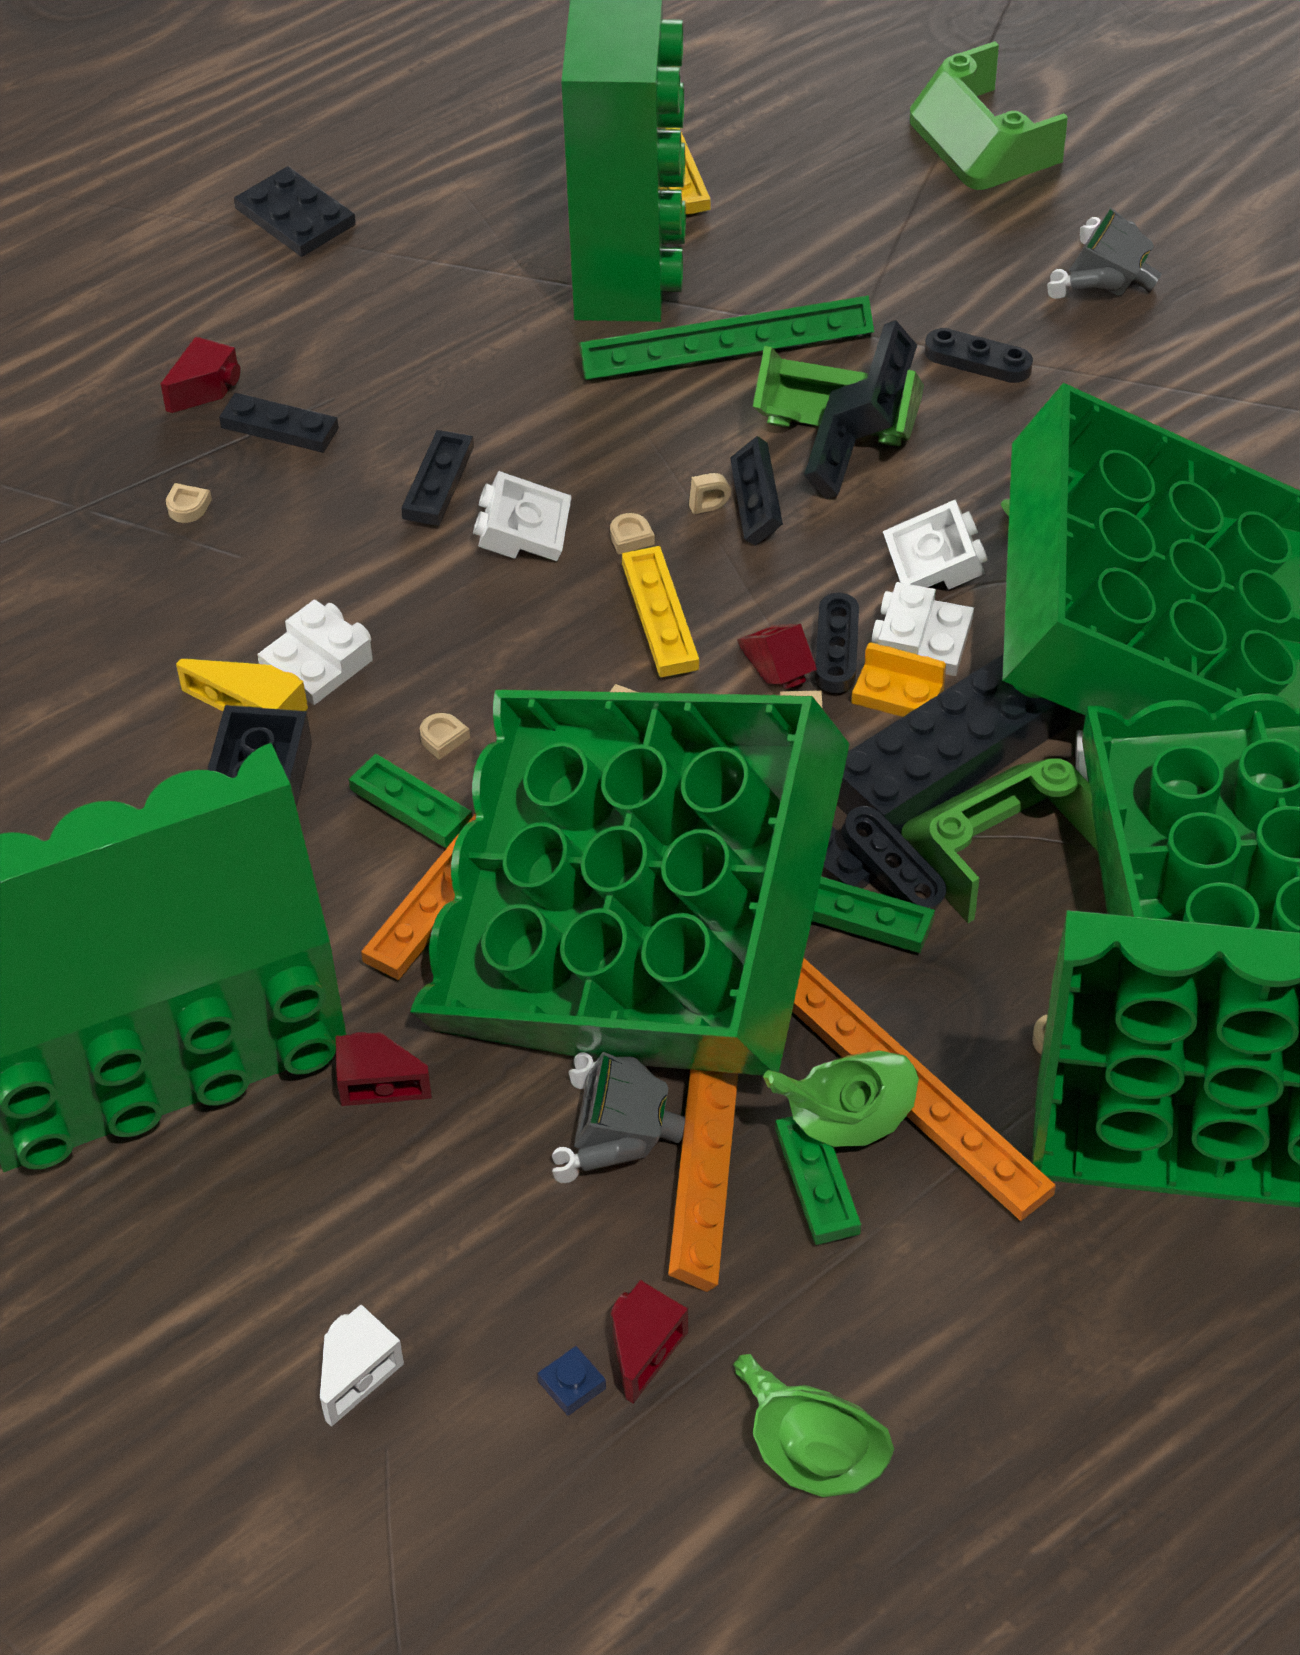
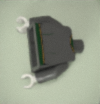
M1110 207L1101 220L1097 217H1092L1086 222V225L1080 227V241L1085 245L1069 269L1072 273L1068 276L1067 272L1062 269L1054 270L1050 275L1051 282L1047 284L1048 294L1055 299L1062 298L1069 293V286H1072L1074 290L1098 288L1108 290L1116 295H1122L1132 281L1150 292L1162 275L1161 272L1145 262L1154 247L1153 242L1140 232L1134 222L1127 221Z
M582 1052L575 1056L574 1064L576 1069L569 1070L570 1080L574 1087L585 1089L574 1147L579 1148V1152L574 1154L567 1147H559L553 1152L552 1158L555 1164L568 1163L564 1167H556L552 1170L554 1178L558 1182L569 1183L575 1180L579 1174V1167H582L584 1171L645 1158L659 1141L660 1137L676 1143L681 1142L684 1133L685 1117L665 1110L669 1090L667 1084L656 1078L637 1058L614 1057L603 1052L596 1062H593L592 1056L588 1053Z

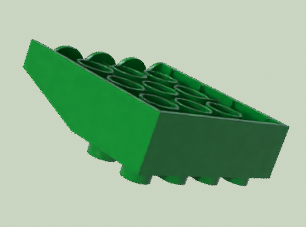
M570 0L561 83L574 320L661 322L663 292H682L683 248H668L666 244H685L686 201L682 200V190H667V187H684L685 143L681 142V129L665 128H683L684 82H680V67L683 65V19H663V0Z
M1063 382L1012 442L1003 681L1012 684L1020 693L1028 697H1043L1085 716L1087 706H1101L1118 712L1124 719H1130L1143 708L1167 700L1192 701L1206 708L1209 713H1215L1225 704L1252 694L1281 696L1290 701L1294 707H1300V490Z
M495 690L493 722L497 740L488 744L483 749L476 762L472 782V798L476 819L467 823L460 831L451 859V879L455 899L442 907L433 924L429 945L433 981L419 991L410 1012L435 1032L571 1056L585 1052L592 1056L594 1060H597L605 1052L614 1057H635L644 1066L764 1076L767 1070L779 1072L850 743L813 696Z
M1252 694L1240 697L1225 704L1215 713H1209L1206 708L1192 701L1167 700L1143 708L1130 719H1124L1118 712L1106 707L1087 706L1082 744L1087 778L1092 793L1091 806L1108 914L1300 933V707H1294L1287 699L1273 694Z
M272 743L266 744L251 753L242 763L235 778H230L222 773L210 770L185 771L167 778L151 792L142 809H137L117 801H98L80 806L69 812L58 822L52 831L50 839L47 841L25 833L9 832L0 834V1165L3 1173L21 1166L29 1169H44L54 1166L66 1159L72 1152L73 1147L109 1134L119 1137L140 1135L153 1128L164 1114L198 1102L213 1106L225 1104L242 1095L250 1083L286 1070L293 1074H307L322 1068L333 1058L336 1053V1036L347 1034L332 949L291 784Z
M1067 910L1052 981L1037 1082L1032 1164L1051 1181L1300 1208V933Z

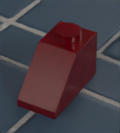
M195 336L160 383L165 410L175 413L223 399L231 386L236 385L240 378L241 367L237 362L235 347Z
M801 623L771 625L737 639L739 647L767 684H782L783 689L790 688L805 682L806 678L804 675L817 670Z
M356 1032L351 1035L336 1036L337 1084L341 1106L432 1099L428 1065L383 1033Z
M642 1280L636 1284L630 1293H622L611 1311L614 1342L625 1399L633 1404L688 1334V1308Z

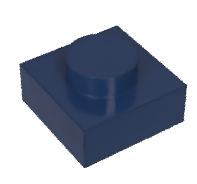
M577 1346L537 1373L538 1383L567 1416L606 1389V1379Z

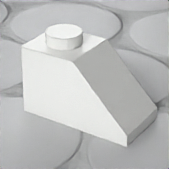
M362 1305L358 1306L349 1315L344 1314L337 1318L324 1336L320 1400L325 1421L331 1427L404 1365L400 1340Z

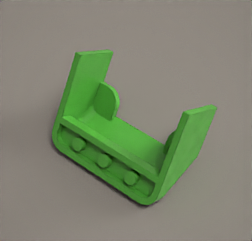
M996 41L946 58L910 108V124L967 187L976 190L988 189L1062 163L1068 120L1064 113L1037 123H1033L1026 115L1019 111H1008L994 116L977 97L995 90L999 44Z
M764 346L753 407L761 415L768 417L767 423L771 425L789 427L790 422L820 426L831 391L867 379L868 373L782 359L772 347ZM907 371L904 391L893 426L870 434L879 437L878 443L900 446L901 440L907 441L910 439L924 389V384L916 371Z
M1047 759L1013 766L909 820L903 826L901 834L942 877L946 885L945 898L967 923L975 920L980 878L957 852L968 847L973 836L1048 798L1098 851L1091 806L1092 793L1090 784L1073 765L1062 759Z

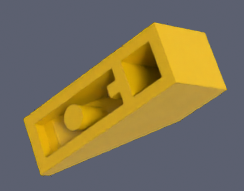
M180 659L176 663L182 691L221 711L224 710L225 705L306 711L308 709L304 682L297 675L291 672H284L272 665Z

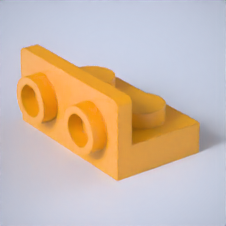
M870 642L865 650L864 667L852 691L851 703L904 717L944 691L946 663L928 656H921Z

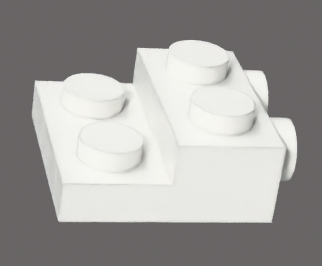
M498 471L493 484H485L479 500V506L486 509L485 512L480 511L473 530V534L480 536L478 546L512 558H516L519 550L522 549L557 561L563 548L571 495Z
M956 500L883 531L901 583L928 588L944 581L949 590L985 574L982 563L989 561L980 539L973 541L971 537L978 533L976 525L969 511L962 514Z
M896 582L893 592L885 591L881 615L886 616L884 621L876 620L872 634V643L944 661L946 663V674L956 676L973 620L974 608L936 601V589Z
M315 599L285 621L287 632L257 654L259 664L272 665L284 672H291L297 675L304 682L306 700L313 705L317 704L373 661L370 644L371 636L368 630L358 622L351 626L344 621L342 613L334 604L328 603L323 606Z

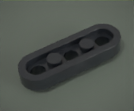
M949 328L935 329L926 336L925 355L934 363L1009 383L1023 382L1032 373L1033 357L1027 350L1021 347Z
M840 592L831 593L820 601L818 615L817 670H815V680L821 689L831 693L845 692L856 681L859 604L853 596Z
M867 806L852 809L841 828L845 843L899 900L936 910L946 894V885L942 877L879 811ZM856 830H864L868 837L860 836ZM885 860L893 861L897 868L890 867ZM915 891L924 893L927 899L918 897Z

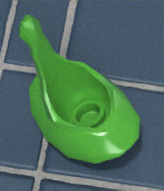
M879 1050L848 1055L815 1066L806 1078L800 1081L772 1070H767L763 1076L767 1087L771 1088L772 1093L782 1094L789 1099L793 1119L809 1137L833 1147L866 1146L894 1132L914 1107L919 1081L914 1065L905 1055Z
M751 1354L739 1355L738 1360L733 1364L736 1375L749 1385L753 1394L758 1398L759 1407L756 1410L753 1436L764 1462L790 1486L820 1497L857 1493L883 1474L894 1452L889 1431L884 1425L860 1406L837 1397L830 1392L807 1385L786 1386L771 1372L763 1370Z

